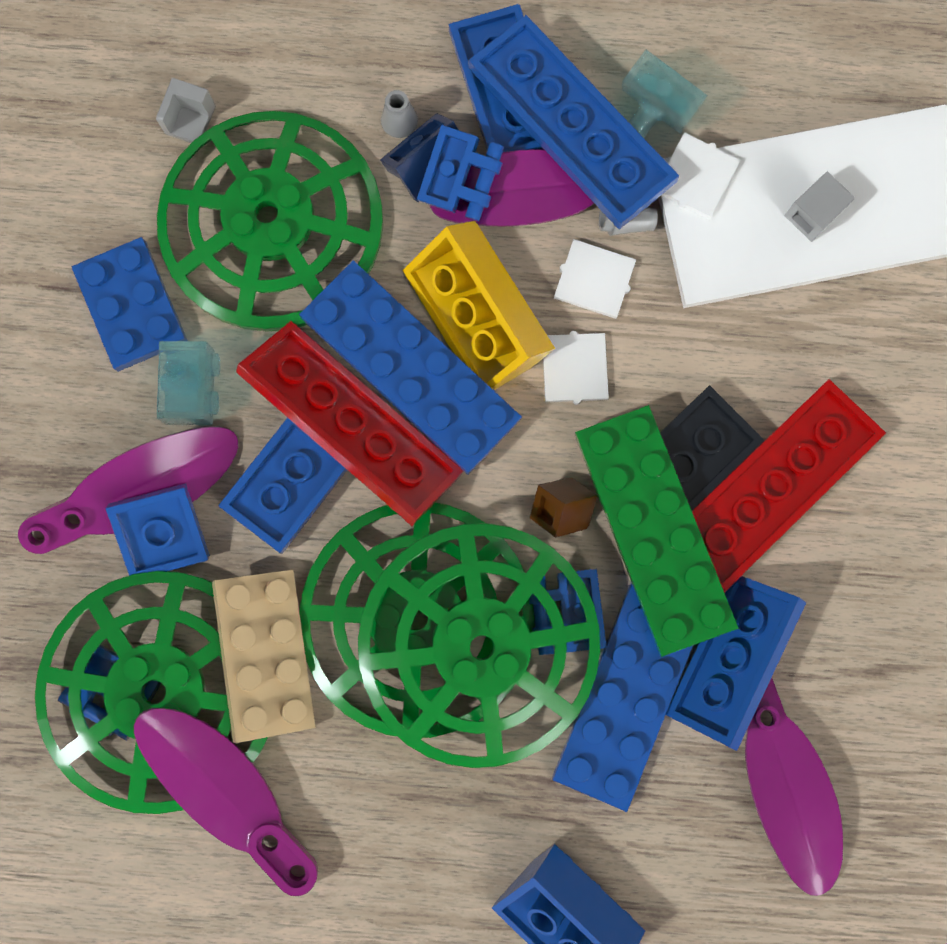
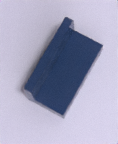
M438 113L433 115L380 159L388 172L400 178L416 202H419L417 197L441 125L459 130L453 120Z

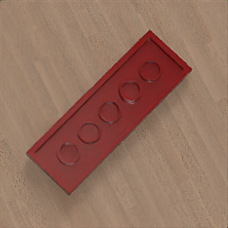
M292 321L287 323L237 365L236 373L411 526L435 504L463 473V470Z
M830 379L692 511L724 593L886 434L874 420Z

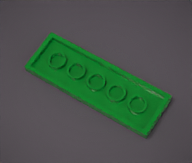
M650 406L642 407L575 432L577 443L660 657L739 629Z

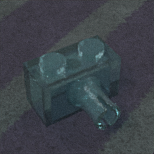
M647 49L622 81V90L635 99L640 106L629 123L635 129H638L637 132L643 138L646 137L657 120L664 121L681 134L708 96Z
M159 341L157 419L166 425H213V415H217L219 411V395L217 391H214V377H218L220 374V357L206 341Z

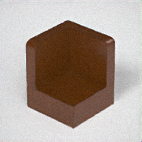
M571 477L539 484L530 519L555 538L586 530L590 525L598 495Z

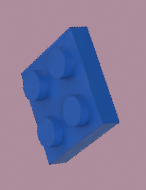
M186 483L109 503L105 508L129 575L153 571L167 572L209 559L210 554Z

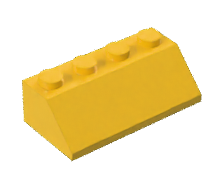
M476 221L446 226L402 270L452 352L493 390L531 369L556 349Z

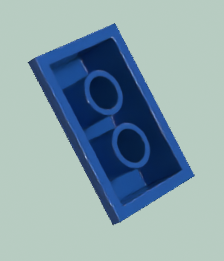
M556 844L536 857L492 906V909L528 944H639L645 933V930L631 915L623 910L602 890L598 883L593 881Z

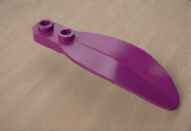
M545 150L503 152L500 159L503 165L499 175L494 176L488 194L491 196L489 206L483 209L481 218L476 223L478 226L542 224L576 215L595 203ZM474 166L470 167L464 187L474 190L481 169ZM460 199L455 213L430 205L433 213L441 219L458 224L474 221L465 217L470 203L468 201Z
M208 426L170 434L136 446L114 457L89 474L76 487L70 497L29 515L19 527V542L29 552L44 554L87 534H114L105 509L109 503L185 483L191 500L194 502L228 470L238 450V438L228 428ZM68 515H77L80 519V523H71L68 520ZM32 531H40L45 539H35Z
M771 678L747 729L745 763L749 785L761 824L786 873L802 891L812 896H819L833 887L842 866L843 827L841 813L834 788L819 755L801 729L787 717L774 681ZM764 710L768 711L772 716V722L768 726H765L760 720V715Z
M150 708L138 715L134 723V735L138 747L159 781L188 815L221 842L237 850L249 853L253 860L284 893L290 896H301L308 893L314 887L317 880V862L284 826L278 804L269 785L245 753L228 737L217 731V729L185 712L168 708ZM267 835H273L276 837L278 844L274 847H268L265 845L263 838ZM301 865L305 869V874L300 877L294 876L291 873V867Z

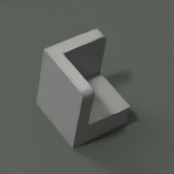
M172 78L156 120L166 135L192 143L206 132L216 105L208 89Z
M827 171L793 203L784 216L812 242L854 200V196Z

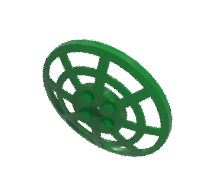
M282 111L252 112L236 116L211 127L196 138L181 153L169 171L160 193L157 210V237L162 257L172 278L185 295L204 312L224 323L243 329L265 332L279 331L290 321L298 327L306 326L307 324L299 315L303 310L278 316L252 315L256 292H282L303 285L313 301L324 290L316 276L334 259L343 240L365 247L358 265L369 274L377 258L383 232L382 201L377 183L366 160L355 146L338 131L316 119ZM255 122H285L279 139H253L233 146L225 132ZM301 125L313 128L330 137L345 150L351 159L331 168L316 152L295 142ZM212 140L220 155L215 157L202 171L193 190L173 188L186 163L200 148ZM275 149L270 168H259L249 171L240 157L244 153L255 150ZM291 153L309 161L321 173L300 182L296 177L286 172ZM227 163L236 180L229 186L225 195L204 192L212 177ZM358 173L361 174L365 182L370 200L371 222L369 231L347 225V201L340 181ZM329 186L335 201V221L314 215L313 204L310 199L311 195ZM168 203L188 205V228L195 249L178 263L172 253L167 234ZM267 206L276 208L278 214L275 220L270 223H263L258 220V213L262 208ZM200 207L220 210L223 230L207 241H204L200 229ZM314 231L331 236L323 252L308 265L299 249L306 243L311 232ZM232 243L237 250L247 256L243 276L224 267L213 255ZM286 258L295 274L279 279H259L263 261H276ZM205 263L220 279L234 287L240 288L237 311L224 308L208 299L190 283L186 276Z
M435 503L414 524L413 535L389 539L374 546L369 551L364 548L353 534L376 520L396 515L397 513L386 505L357 517L339 530L323 547L310 569L303 588L299 614L306 662L314 680L326 697L346 716L364 727L385 735L396 736L386 726L384 721L368 716L342 697L358 681L363 683L359 659L357 660L348 642L345 623H360L364 607H347V600L354 583L363 571L376 583L384 570L376 559L391 551L409 547L418 539L429 535L431 513L444 515L465 524L485 523L469 512L447 504ZM484 536L490 542L477 552L478 561H492L501 553L510 566L525 572L518 557L503 538ZM446 541L432 547V549L449 554L462 563L460 549L454 543ZM342 545L354 559L355 563L348 570L340 584L334 606L312 605L313 593L321 571L331 555ZM428 550L411 561L410 571L399 573L418 589L425 581L435 575L434 573L427 572ZM480 573L484 597L497 599L487 573ZM464 576L457 577L443 584L432 592L429 597L448 610L461 601L457 592L465 585ZM388 587L381 598L374 617L371 637L375 645L371 647V653L395 651L398 624L408 601L390 587ZM528 599L522 608L523 616L521 617L529 632H532V628L535 626L533 604H529ZM428 617L424 628L420 630L410 628L408 649L431 647L437 624ZM310 621L333 622V631L338 650L349 669L332 684L325 676L316 657L311 637ZM485 636L477 658L487 657L493 649L491 638ZM430 664L410 666L419 688L421 683V666ZM375 678L382 696L403 702L402 725L408 729L419 716V707L407 693L405 687L404 689H398L384 684ZM442 686L421 691L431 701ZM513 687L507 690L506 692L497 695L498 705L509 694ZM481 705L459 718L479 721L483 718ZM437 724L433 725L423 738L437 737L457 732V730Z
M488 523L461 524L440 529L418 539L399 553L383 570L371 589L362 612L358 634V657L363 684L374 709L386 726L406 745L426 757L449 765L469 768L497 767L520 761L542 750L557 739L576 719L587 701L597 675L600 656V631L595 607L584 582L572 565L553 547L537 537L512 527ZM474 536L510 539L529 546L539 554L526 573L504 563L487 560L478 561ZM458 539L462 563L452 565L436 573L425 581L419 589L399 574L409 562L424 551L443 542ZM552 564L565 575L575 589L584 609L586 622L564 626L556 603L540 584ZM480 573L501 575L519 584L504 603L494 598L484 597ZM464 576L467 599L456 603L446 610L429 597L432 592L443 584L457 577ZM388 587H390L408 601L398 624L395 651L371 653L370 639L374 617L381 598ZM532 594L537 597L544 607L552 628L529 632L524 620L518 614ZM419 610L437 624L433 634L432 646L408 649L410 628ZM481 635L491 638L493 649L487 657L477 658L471 654L470 645L474 638ZM589 638V657L586 674L580 691L571 704L554 692L564 670L567 642ZM554 645L553 664L546 682L542 683L526 671L530 662L531 649ZM435 663L439 674L445 680V684L431 701L418 687L410 666ZM398 668L400 678L407 693L422 710L421 714L408 729L395 718L385 704L377 687L373 670ZM517 684L534 697L520 710L500 718L497 695L506 692ZM459 692L467 696L481 698L483 721L461 719L446 713L445 710ZM543 705L562 717L551 730L536 741L518 750L503 754L502 730L510 729L526 721L538 712ZM436 721L443 726L461 732L485 733L487 756L472 757L452 754L432 747L421 739Z
M153 571L132 574L111 581L88 594L67 613L55 628L44 649L37 671L35 688L36 716L43 742L56 766L72 784L89 797L112 808L144 814H163L184 810L175 800L158 803L145 802L147 779L158 778L143 757L137 742L135 743L132 763L114 756L99 743L117 728L125 735L135 739L134 723L138 715L150 708H168L185 712L197 718L201 709L204 708L225 711L217 731L227 737L231 730L227 695L205 692V680L201 668L218 656L222 660L219 633L203 619L187 611L180 610L185 586L198 589L214 597L212 582L204 578L181 572ZM169 583L163 607L136 609L114 618L103 598L114 592L135 585ZM89 609L100 629L83 646L74 663L73 670L51 667L54 653L64 634L77 618ZM160 619L155 643L133 648L121 629L138 621ZM176 622L195 629L210 643L193 655L172 645ZM107 639L119 659L110 669L108 676L85 673L92 655L102 642ZM152 680L160 681L166 689L165 698L158 704L149 702L145 697V687ZM47 683L69 687V710L74 728L79 737L61 750L54 740L47 717ZM81 689L104 693V703L108 715L91 728L88 727L83 714ZM268 737L253 740L249 749L245 752V755L252 763L261 753ZM89 750L95 758L107 767L130 776L128 799L113 796L95 787L79 775L70 763Z

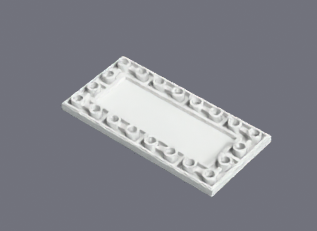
M947 105L717 148L739 159L740 162L710 220L687 208L679 209L677 203L663 196L659 197L683 308L947 257ZM667 157V158H663V159L668 163V162L670 161L671 157ZM828 171L854 196V200L811 242L784 215L793 203Z

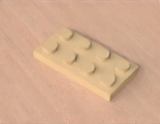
M293 570L212 581L233 743L316 728Z

